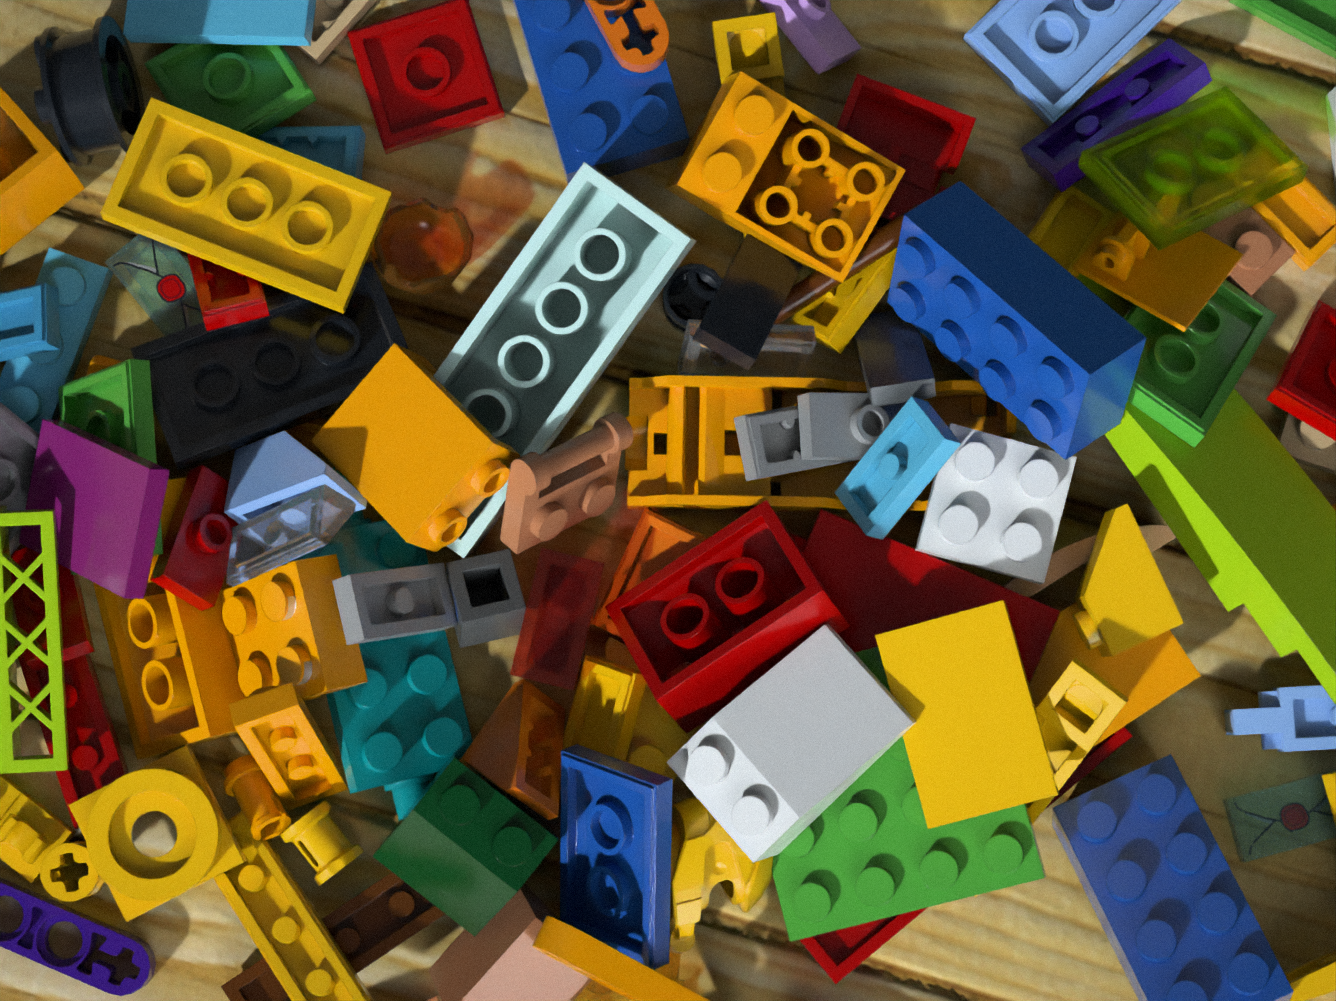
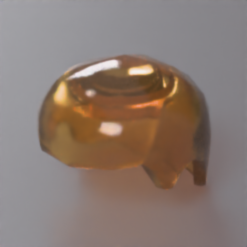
M422 197L409 201L405 205L400 204L386 212L372 246L371 255L384 279L390 285L407 293L427 295L450 287L464 271L472 258L474 234L464 213L459 208H442L431 203L427 198Z

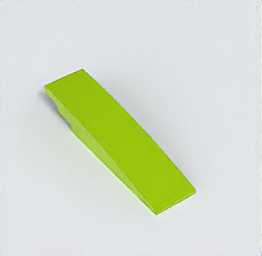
M1079 274L1077 277L1082 284L1121 317H1124L1132 302L1082 274ZM1235 388L1224 403L1205 437L1195 448L1127 401L1121 423L1105 433L1106 438L1226 610L1229 612L1244 604L1280 657L1298 650L1336 704L1335 509Z

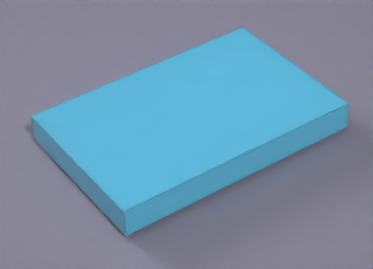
M127 0L123 35L130 43L311 46L316 0Z

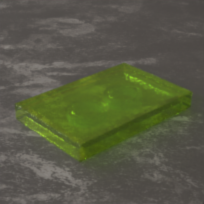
M1227 86L1083 150L1078 163V167L1158 250L1164 249L1302 183L1309 168Z

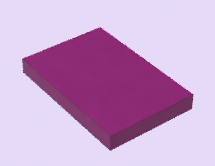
M42 419L25 510L55 509L58 564L122 598L144 599L170 472L158 464L63 420ZM40 525L22 526L19 543L39 554L42 553Z

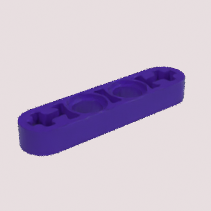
M0 877V897L10 896L19 901L24 914L22 923L17 930L12 933L0 931V947L113 995L123 996L132 994L149 983L154 975L156 961L154 952L147 942L131 933ZM58 922H71L78 927L82 934L81 949L72 958L59 957L49 947L48 937L50 930ZM98 934L106 937V941L98 950L113 956L123 954L127 948L134 952L132 963L140 967L139 975H129L122 982H119L114 978L117 968L101 959L93 961L92 971L84 968V963L95 951Z

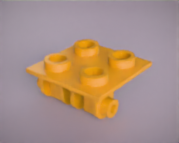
M1162 180L1148 184L1143 190L1141 197L1133 193L1075 262L1072 269L1185 332L1242 259L1243 254L1175 217L1179 206V191L1170 181Z

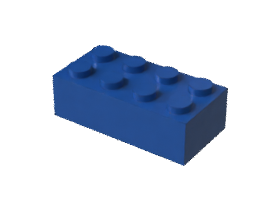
M512 0L567 184L570 183L584 162L594 166L606 176L612 177L684 154L689 145L690 137L666 59L655 70L645 73L631 72L623 68L613 56L584 0ZM637 2L623 15L607 18L609 23L613 24L620 16L623 17L629 29L630 42L624 46L627 51L632 48H638L642 55L652 52L651 40L657 35L654 31L643 34L633 18V9L643 8L640 2Z
M962 181L955 183L904 214L887 303L893 307L896 314L902 320L916 327L937 346L940 353L946 359L960 366L982 386L984 392L991 399L1005 406L1027 426L1030 433L1037 440L1049 445L1064 460H1067L1121 423L1146 341V337Z
M1171 754L1052 808V826L1139 1001H1290L1294 991Z

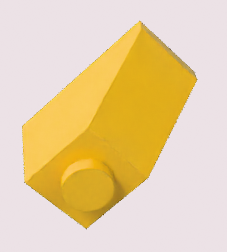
M1128 503L1105 512L1075 595V601L1080 609L1079 612L1072 615L1077 631L1088 650L1098 647L1102 657L1117 655L1184 623Z

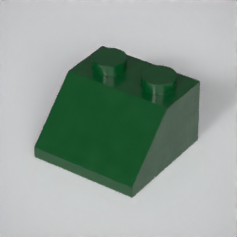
M453 753L372 856L475 937L519 891L559 839L553 830Z

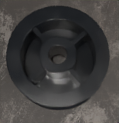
M108 15L98 17L94 28L65 34L56 26L46 28L41 36H36L34 39V50L42 80V85L36 86L34 89V101L41 122L44 125L53 124L63 158L67 163L73 162L76 166L82 167L89 165L93 160L94 154L121 148L127 153L145 112V105L137 68L121 28Z

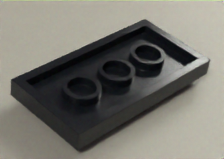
M372 261L365 263L344 314L285 292L265 299L270 316L210 331L206 330L205 323L202 322L130 348L134 359L150 361L153 409L177 470L337 411L394 343L409 350Z

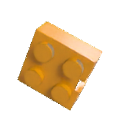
M337 554L295 560L221 588L219 595L223 607V622L229 631L238 668V683L245 698L259 688L282 686L293 682L301 698L306 702L323 694L337 692L368 682L359 644H346L332 580L342 577Z

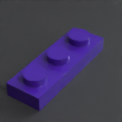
M1167 39L1020 149L1028 166L1060 192L1065 191L1209 84L1212 78L1206 63L1172 39Z

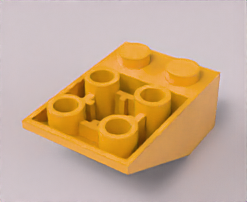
M739 71L726 77L664 188L717 220L745 234H749L791 258L843 283L906 170L744 72Z

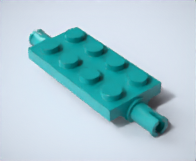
M335 470L339 475H341L345 480H347L339 470ZM362 510L327 522V528L323 529L320 534L296 538L289 542L293 561L337 554L342 577L350 574L429 564L424 548L407 543L386 520L372 523L371 519H364ZM445 630L360 643L359 647L368 682L326 694L350 794L384 786L385 792H392L399 821L429 785V781L433 780V773L439 772L453 753L461 758L473 742Z

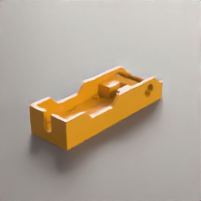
M685 375L629 378V416L626 419L632 427L633 442L631 446L625 449V470H628V510L651 508L653 510L748 512L767 499L775 512L820 513L822 509L829 513H849L834 492L860 460L746 481L734 418L772 410V396H781V408L797 406V396L809 392L868 393L865 382H846L827 378ZM974 380L935 382L936 397L922 399L930 403L947 426L952 423L1011 439L1016 433V416L1000 402L994 401V416H986L987 400L993 399ZM654 435H667L666 455L654 454ZM934 477L904 514H925ZM771 483H780V496H771Z

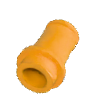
M245 755L232 761L224 770L226 779L224 780L223 788L228 796L236 798L250 827L252 837L255 840L262 838L264 841L283 833L290 826L292 819L288 812L285 811L276 791L252 755Z

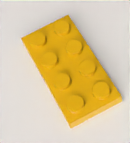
M151 97L100 213L105 221L344 314L391 203L392 192Z

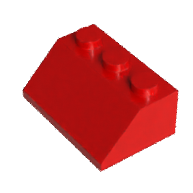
M767 499L605 606L655 699L686 734L717 714L823 625L829 624L837 634L850 627L822 580Z

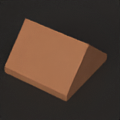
M525 883L475 937L465 929L428 970L442 1001H574L592 980L532 947L545 917L550 916L558 920L560 919Z

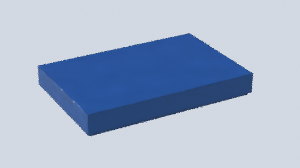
M578 744L562 749L560 920L653 970L669 964L673 779Z

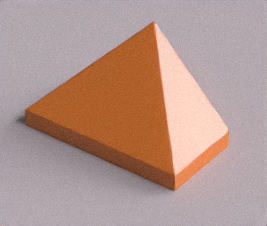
M525 679L515 682L461 758L545 819L551 820L556 818L559 814L561 750L563 749L565 708Z

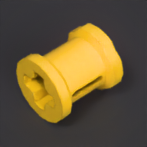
M326 800L280 834L285 843L293 842L314 869L316 874L313 879L318 886L322 885L364 852L359 844L352 845L330 817L329 812L332 807Z
M86 841L64 843L54 847L44 857L40 866V879L44 889L53 898L63 902H75L98 894L105 883L91 863ZM74 860L76 863H86L88 866V875L79 878L78 881L74 878L66 879L64 875V866L71 865Z

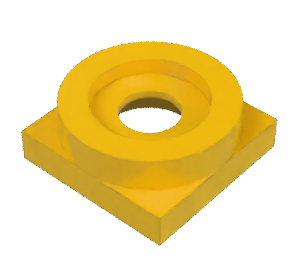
M185 745L134 772L123 775L107 786L68 805L86 840L91 863L97 874L108 885L126 922L247 861L190 745ZM150 811L165 813L173 820L177 829L175 845L168 853L159 857L144 855L136 848L132 839V829L135 822L140 816Z

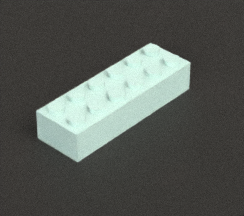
M584 162L436 371L434 377L493 437L510 445L520 457L529 452H536L539 455L546 452L696 243V240L597 168ZM508 480L498 492L485 498L467 518V526L464 532L447 547L462 558L476 552L504 512Z

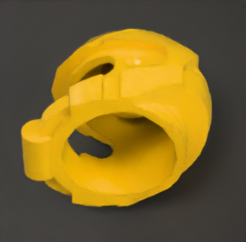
M696 796L686 798L672 805L670 946L678 952H686L693 947L695 943V923L699 922L701 911L709 905V894L717 883H720L731 904H738L743 913H748L761 899L772 879L773 856L753 863Z

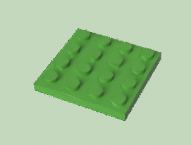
M874 647L856 652L855 654L890 692L879 648ZM903 736L783 851L773 856L772 875L790 942L1046 877L1027 803L928 829Z

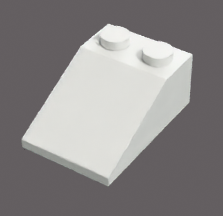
M825 624L715 714L667 761V764L754 863L782 852L916 723V720L829 624Z

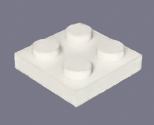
M950 423L948 425L949 429L961 444L934 476L915 551L1040 585L1043 584L1077 457L1071 456L1064 460L1058 453L1049 449Z

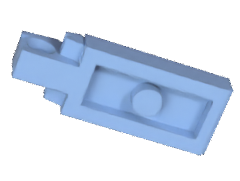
M1322 685L1273 688V691L1258 692L1259 708L1224 710L1226 735L1261 734L1262 750L1277 749V752L1336 749V704Z

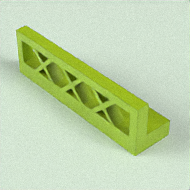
M0 506V774L65 771L69 768L55 509L7 511V506ZM40 525L42 553L26 570L10 557L8 526ZM42 563L44 586L31 576ZM11 572L17 577L13 584L11 582ZM23 583L45 601L46 617L29 635L14 622L12 595ZM45 628L47 650L35 641ZM15 638L21 642V644L16 649ZM27 648L42 660L49 669V682L33 699L17 685L16 659ZM49 693L51 715L39 705ZM19 703L25 707L20 713ZM30 713L52 731L53 754L21 755L20 724Z

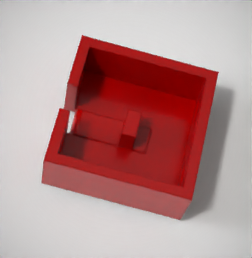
M857 73L836 128L906 170L875 225L882 227L916 204L920 205L947 189L940 186L937 194H935L942 173L954 175L959 166L976 118Z

